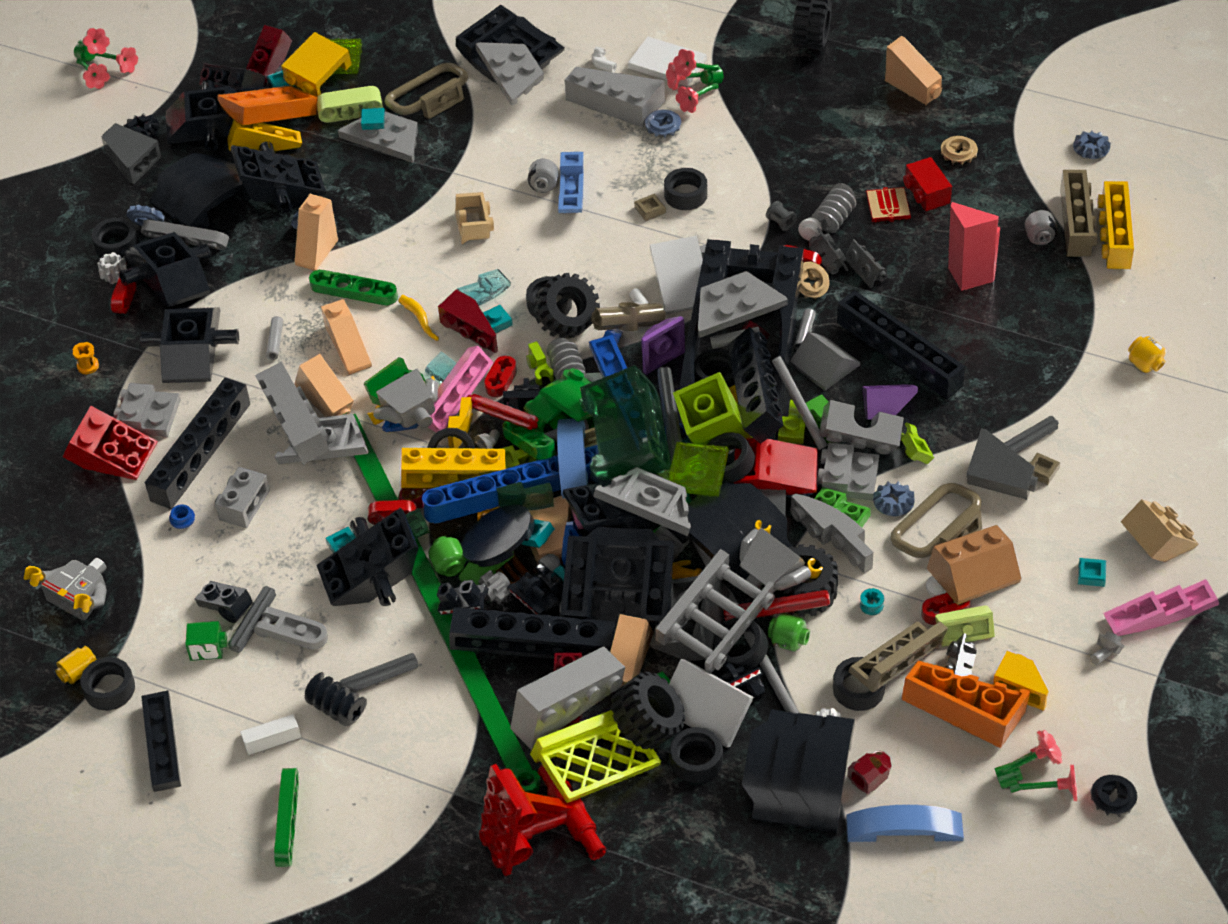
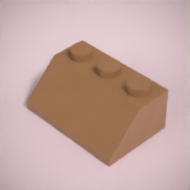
M998 525L934 546L926 568L957 605L1017 584L1022 579L1013 542Z

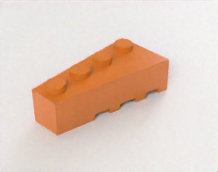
M917 661L905 677L901 700L1002 748L1026 712L1030 691L1020 689V692L1007 689V684L996 682L995 685L978 681L979 677L974 675L959 676L954 674V671L951 669Z

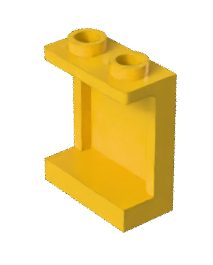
M314 32L281 67L284 80L289 85H295L304 92L318 97L321 94L320 86L339 67L347 70L352 64L348 49Z

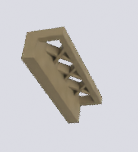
M917 621L853 664L848 672L869 690L875 692L917 661L937 649L948 628L943 623L938 622L930 629H927ZM917 632L919 636L913 639L912 634ZM896 645L903 646L896 651ZM880 656H881V657H887V658L884 659L883 661L879 662V657H880ZM867 668L872 669V671L868 676L861 669Z

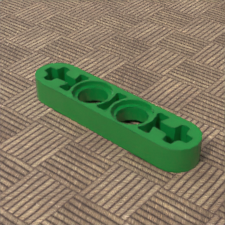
M320 269L313 271L309 275L310 287L316 293L386 306L392 305L398 300L397 287L391 282ZM340 283H347V284H348V285H347L346 287H344V288H338V287H336V286H337L338 284H340ZM362 287L370 288V290L367 292L359 291V289H361Z
M507 421L502 424L504 437L533 458L542 460L556 455L554 440L538 429L528 430Z
M282 768L274 846L276 867H291L299 791V773L297 768Z

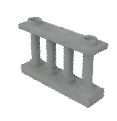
M720 549L656 627V641L665 646L670 639H677L707 659L705 661V671L712 673L714 669L719 670L727 659L726 654L763 608L765 610L768 609L775 598L773 595L774 583L769 581L761 591L730 570L729 554ZM718 579H725L755 600L747 610H744L715 591L714 584ZM702 599H709L739 620L731 630H728L699 611L697 605ZM686 619H693L723 640L713 651L683 631L681 625Z

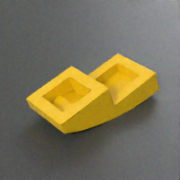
M461 397L459 416H449L448 428H458L468 434L473 418L471 397ZM447 437L449 448H458L462 444V441L456 437Z

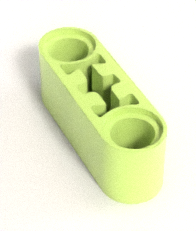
M375 86L327 92L317 97L319 119L326 123L361 118L362 109L383 108L380 90Z

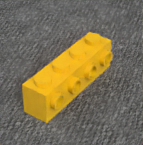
M1104 181L1102 194H1098L1097 207L1102 209V211H1099V225H1103L1100 229V242H1104L1102 244L1101 257L1106 259V269H1131L1134 240L1128 181Z
M402 448L401 488H436L506 469L505 449Z

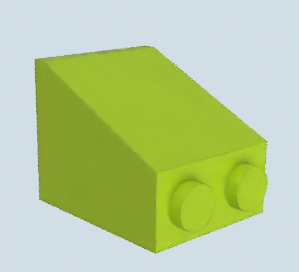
M720 372L673 392L686 434L702 456L707 444L714 437L723 433L734 432L741 434L746 439L752 438L743 430L739 406Z

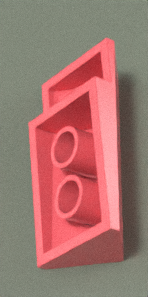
M952 202L950 206L948 269L961 291L992 283L995 279L1000 227H998L999 216Z

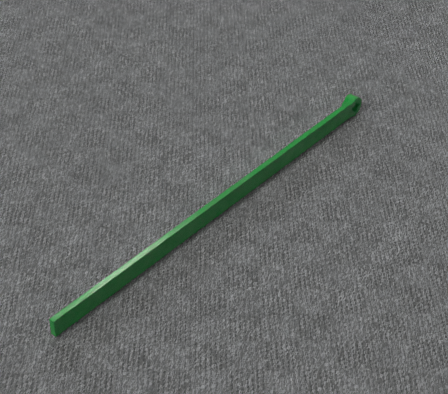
M356 413L353 414L368 449V454L354 455V458L375 502L398 500ZM409 524L419 548L411 574L505 768L512 770L521 786L523 780H527L529 783L533 782L529 786H522L525 792L538 794L541 788L539 773L536 770H532L514 732L510 729L511 726L475 653L472 651L450 650L449 632L452 614L440 615L437 611L440 603L437 597L440 583L411 524Z

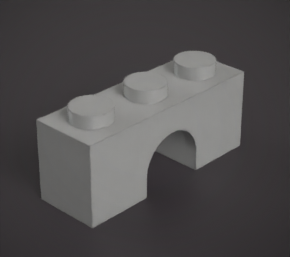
M830 400L823 407L819 436L826 437V440L834 443L841 441L851 443L855 448H872L880 454H890L899 447L904 417L878 412L872 418L871 427L863 428L854 419V405Z

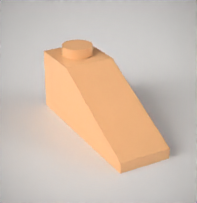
M344 299L321 306L325 328L348 373L352 374L372 367L353 316Z

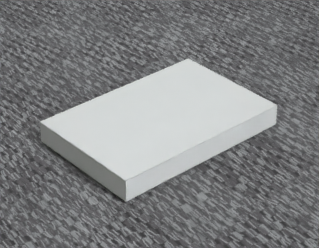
M647 37L629 60L628 69L667 80L666 70L668 69V64L673 62L674 58L678 56L679 50L693 51L695 55L694 60L702 64L706 62L707 54ZM695 67L691 73H697L701 68ZM693 78L680 80L678 84L688 87Z
M697 236L650 244L651 256L666 314L693 309L703 261Z
M680 659L669 685L673 686L676 694L681 699V704L684 706L685 721L683 723L691 728H705L715 733L723 746L731 747L753 697L686 659Z

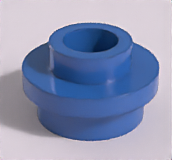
M177 505L170 512V524L177 529L187 528L194 523L195 513L187 505Z

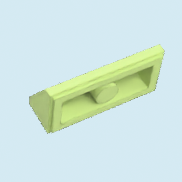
M987 605L935 615L936 624L941 622L948 628L941 642L942 647L949 646L953 640L957 641L964 633L966 634L965 642L995 637L993 612Z

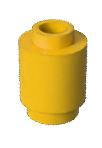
M87 646L81 649L77 648L56 663L58 669L55 672L63 683L68 681L73 685L80 680L85 668L97 659Z

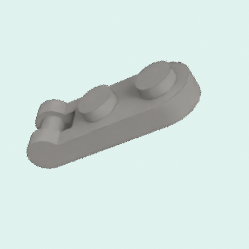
M267 607L262 614L263 619L258 621L253 629L260 637L265 638L269 636L313 650L323 647L328 640L326 627L322 623L272 607Z

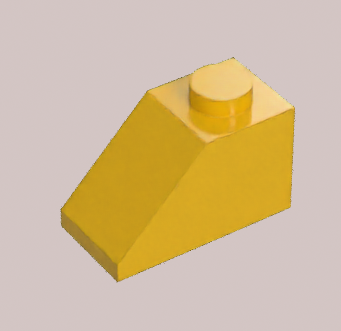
M1006 651L994 675L993 685L999 682L1007 684L1006 688L1020 692V689L1029 690L1030 696L1027 705L1044 711L1049 691L1033 660L1021 654Z

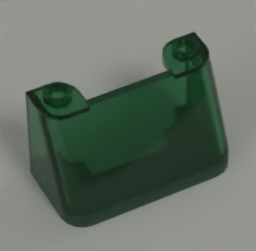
M635 365L580 387L582 396L579 400L580 406L585 413L588 412L593 417L599 454L592 457L590 469L595 477L601 480L614 479L620 475H626L628 471L635 468H640L652 474L662 473L671 469V460L657 390L652 382Z

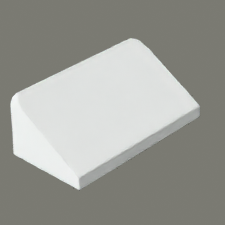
M293 714L240 731L248 755L301 738L299 727Z

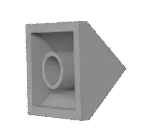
M808 332L792 357L790 365L826 391L859 367L860 362L826 336Z

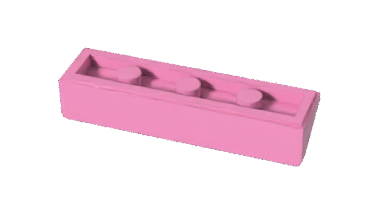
M479 346L469 347L438 388V399L434 402L435 412L430 415L433 421L428 426L437 433L448 427L449 416H456L460 410L461 397H467V395L472 394L494 363Z

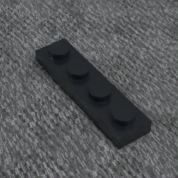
M169 691L142 695L152 789L154 792L181 787Z

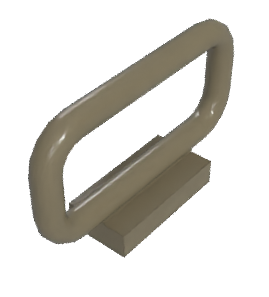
M453 63L440 64L391 91L385 98V105L400 115L413 114L422 109L424 116L430 119L464 100L461 86L467 82L468 73ZM452 72L459 76V78H453L421 96L420 100L409 106H401L394 101L441 73Z
M957 483L943 484L893 529L890 540L894 547L912 557H929L934 546L982 530L980 510L982 500L976 492ZM955 493L971 501L970 506L927 546L922 548L915 547L901 539V536L946 494Z

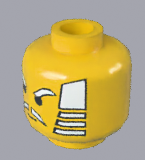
M1151 336L1138 337L1128 348L1129 361L1144 373L1151 372L1152 370L1157 372L1166 362L1164 359L1166 349Z

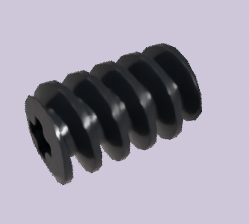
M323 672L316 674L309 681L305 689L304 698L308 704L314 705L318 710H322L324 714L330 716L335 721H339L343 726H349L356 722L363 714L367 705L366 698H359L358 693L355 691L350 693V689L347 686L342 687L340 682H334V679L330 676L324 678Z

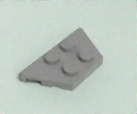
M476 43V51L511 106L517 103V99L522 94H528L533 86L538 85L544 79L543 71L525 44Z
M385 112L384 129L362 130L360 118L338 130L339 138L412 163L415 160L414 151L418 134V125L415 121Z
M747 271L704 286L700 292L698 336L703 337L788 305V299Z
M353 414L319 418L330 438L326 441L330 451L313 460L368 454V449ZM288 440L290 446L285 452H277L275 455L278 464L301 462L290 440Z
M635 468L628 471L626 475H620L612 479L610 485L604 488L599 485L595 488L593 497L688 536L691 524L688 522L687 517L689 510L688 503L685 501L687 497L685 487L640 468Z

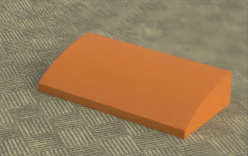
M293 86L218 95L217 99L223 109L242 125L316 115L317 97Z

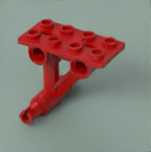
M497 764L490 766L489 778L486 780L487 791L484 796L485 804L484 811L481 814L482 824L481 830H479V838L484 846H488L492 853L494 865L500 868L505 876L511 875L512 866L526 861L532 855L533 849L528 840H531L533 835L563 824L566 825L573 838L583 844L591 860H597L606 854L607 849L596 834V824L586 811L582 800L579 798L566 803L543 765L539 767L538 773L548 788V796L525 792L512 770H500ZM565 780V784L573 792L571 784Z

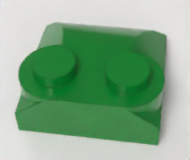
M575 368L564 370L560 379L550 383L539 392L541 396L578 422L602 412L606 405L604 388L600 384L585 378L584 374Z

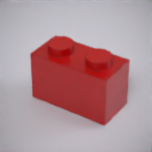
M931 157L906 165L905 175L903 176L904 184L907 189L912 191L916 202L920 203L925 211L951 203L952 185Z

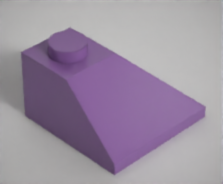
M682 316L668 318L653 325L641 338L643 373L645 375L685 353L684 318Z
M913 384L862 386L865 418L872 419L878 412L897 415L918 392V387Z

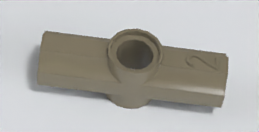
M622 302L616 307L595 308L591 321L594 329L598 331L611 329L637 331L639 327L653 326L664 321L666 312L660 303L639 305L633 302Z

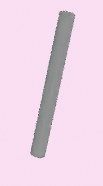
M781 356L773 359L772 363L818 449L821 450L827 447L828 444L824 437L819 436L820 429Z

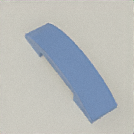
M561 152L558 213H582L583 152Z
M573 418L558 420L557 447L561 494L563 489L588 485L584 445L585 420L580 422Z
M887 805L862 809L846 815L848 842H877V836L934 835V841L964 840L962 813L946 808L926 805Z

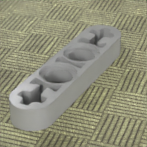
M144 220L141 233L150 238H157L175 232L185 244L194 246L206 244L209 248L225 250L229 241V236L222 232L155 220Z

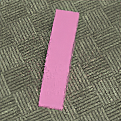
M1204 579L1185 589L1178 585L1158 595L1151 591L1103 614L1112 632L1117 636L1142 632L1191 617L1219 605V601L1207 579Z

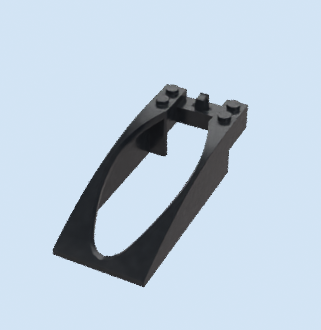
M707 239L691 315L679 390L695 383L694 361L697 357L701 338L698 336L701 288L746 271L762 282L773 283V289L788 299V305L772 311L773 325H780V342L777 357L781 356L789 370L797 324V301L803 273L804 248L779 246L777 253L760 251L759 245L750 244L749 250L731 248V241ZM774 368L773 377L777 383L775 387L780 398L778 400L779 406L782 410L785 385L776 368ZM677 407L679 423H683ZM778 431L768 439L776 440ZM692 441L691 452L684 457L685 461L697 455L703 457ZM735 449L723 453L717 460L716 465L728 466L735 461Z

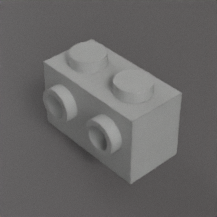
M238 467L234 475L229 477L227 486L222 494H219L216 498L215 508L217 509L219 520L247 528L270 491L266 474Z

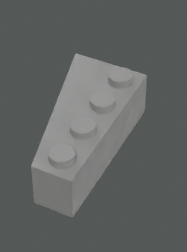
M575 67L564 80L567 101L640 127L645 126L647 116L657 111L665 101L664 80Z
M282 361L256 374L255 377L302 464L304 465L330 451L326 443L330 439L301 387H295Z
M603 646L518 689L510 729L532 750L538 738L559 731L606 696L619 689L623 682L625 666Z

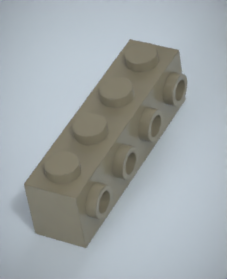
M1063 170L1060 194L1067 257H1091L1092 247L1097 246V232H1094L1095 216H1092L1093 199H1090L1091 183H1088L1087 170Z

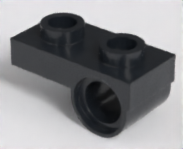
M214 581L206 584L195 597L198 606L218 611L230 623H236L253 603L247 589Z

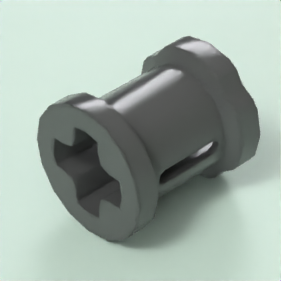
M779 201L773 202L766 211V218L778 223L783 231L792 228L796 222L797 214L793 211H787Z

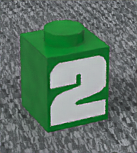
M219 621L187 623L185 646L190 661L222 659L223 648H227L226 631L222 632Z

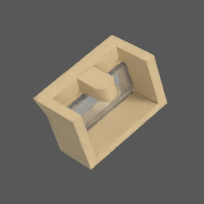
M483 192L455 195V216L462 245L468 240L490 238V231H494L493 217H489L490 203L485 201Z

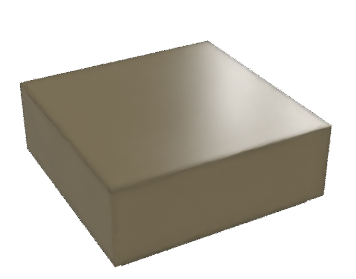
M655 193L634 201V208L645 222L666 213V207Z
M1038 452L1030 462L1035 467V477H1038V481L1049 485L1060 468V462Z

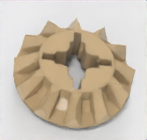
M953 136L946 139L941 145V155L944 156L946 161L951 160L952 164L960 162L963 165L965 161L971 163L972 159L977 157V144L970 138Z
M804 262L799 293L805 295V298L811 297L815 300L827 292L829 277L820 265L814 262ZM808 276L810 280L816 281L812 286L810 283L804 282Z

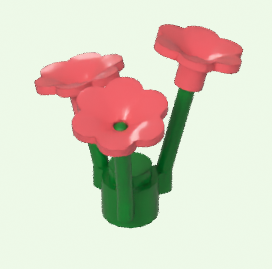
M101 28L88 29L87 36L83 38V41L79 40L78 44L74 47V56L77 58L76 63L86 69L83 73L86 86L88 88L95 87L101 89L104 86V82H107L110 78L109 73H107V67L104 64L97 65L93 63L88 65L86 62L92 61L95 56L109 58L117 61L122 73H132L135 65L138 63L135 48L124 47L121 50V54L118 55L105 53L106 47L110 44L105 31Z
M681 49L673 62L668 64V69L666 70L667 84L672 90H677L680 80L700 77L701 82L708 85L697 92L693 91L690 87L685 88L681 86L678 88L676 101L680 104L681 110L693 113L698 105V97L711 90L718 89V84L722 83L724 74L719 65L697 63L694 60L695 55L693 51ZM695 67L704 69L702 72L691 73Z
M1046 730L1036 732L1039 745L1030 749V753L1013 762L995 768L1001 788H1010L1011 793L1020 790L1058 787V790L1069 789L1073 800L1078 801L1074 765H1070V773L1067 778H1057V781L1023 784L1018 782L1023 780L1019 767L1034 759L1048 757L1053 764L1062 763V753L1056 745L1054 737L1048 734Z

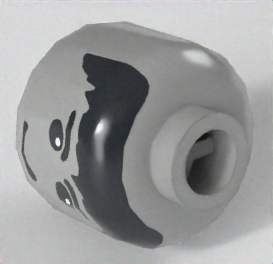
M542 158L533 161L527 177L529 186L540 193L551 191L556 186L558 168L549 159Z
M1039 210L1031 213L1026 218L1025 229L1031 243L1046 245L1057 237V224L1055 217L1050 212Z

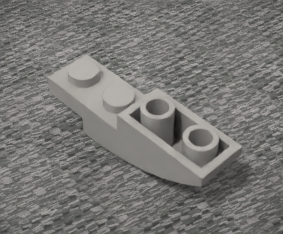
M794 494L791 497V514L797 522L800 521L807 528L811 537L817 538L823 545L832 541L835 548L841 549L848 557L850 563L855 567L857 566L863 573L873 569L874 552L865 544V530L846 514L819 500L799 494Z

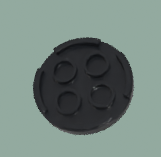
M517 504L502 506L490 511L477 520L465 534L461 544L463 556L468 562L478 564L479 567L497 565L511 558L514 555L512 551L524 540L528 541L535 526L533 516L526 507Z

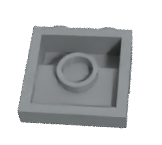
M129 383L128 388L121 391L120 400L122 405L121 408H115L114 418L145 435L168 437L181 399L179 393L156 392L153 385Z
M829 443L828 449H822L821 464H824L825 467L824 469L819 468L817 483L822 484V487L846 493L847 498L873 500L879 455L854 452V445Z

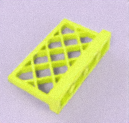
M612 711L538 738L530 753L535 763H542L566 803L658 767L661 760L654 749H642L641 746H635L632 741L619 737L620 730L612 715L614 713ZM605 739L613 742L611 751L596 746L597 740ZM619 744L630 748V757L616 753V745ZM582 748L590 751L588 760L573 755L574 749ZM635 750L646 754L650 761L644 763L633 759ZM596 753L609 758L607 766L592 762L593 754ZM558 757L567 760L565 769L554 766L550 759ZM612 760L627 764L626 770L620 772L610 768ZM570 762L586 767L584 775L568 771ZM589 769L604 773L603 780L597 781L588 778ZM566 778L580 782V789L571 792L565 784Z

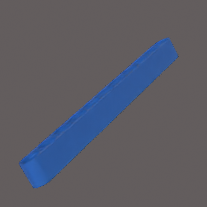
M679 423L685 457L691 452V440L686 434L683 423ZM665 427L655 429L665 451V457L641 465L629 437L586 447L585 465L588 482H592L590 473L597 467L598 469L603 467L607 475L611 477L617 475V471L625 467H631L632 469L644 468L670 461ZM558 455L429 489L422 496L424 518L430 523H440L561 490Z

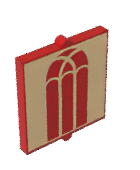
M884 187L883 189L866 190L872 222H893L894 220L911 219L904 187Z

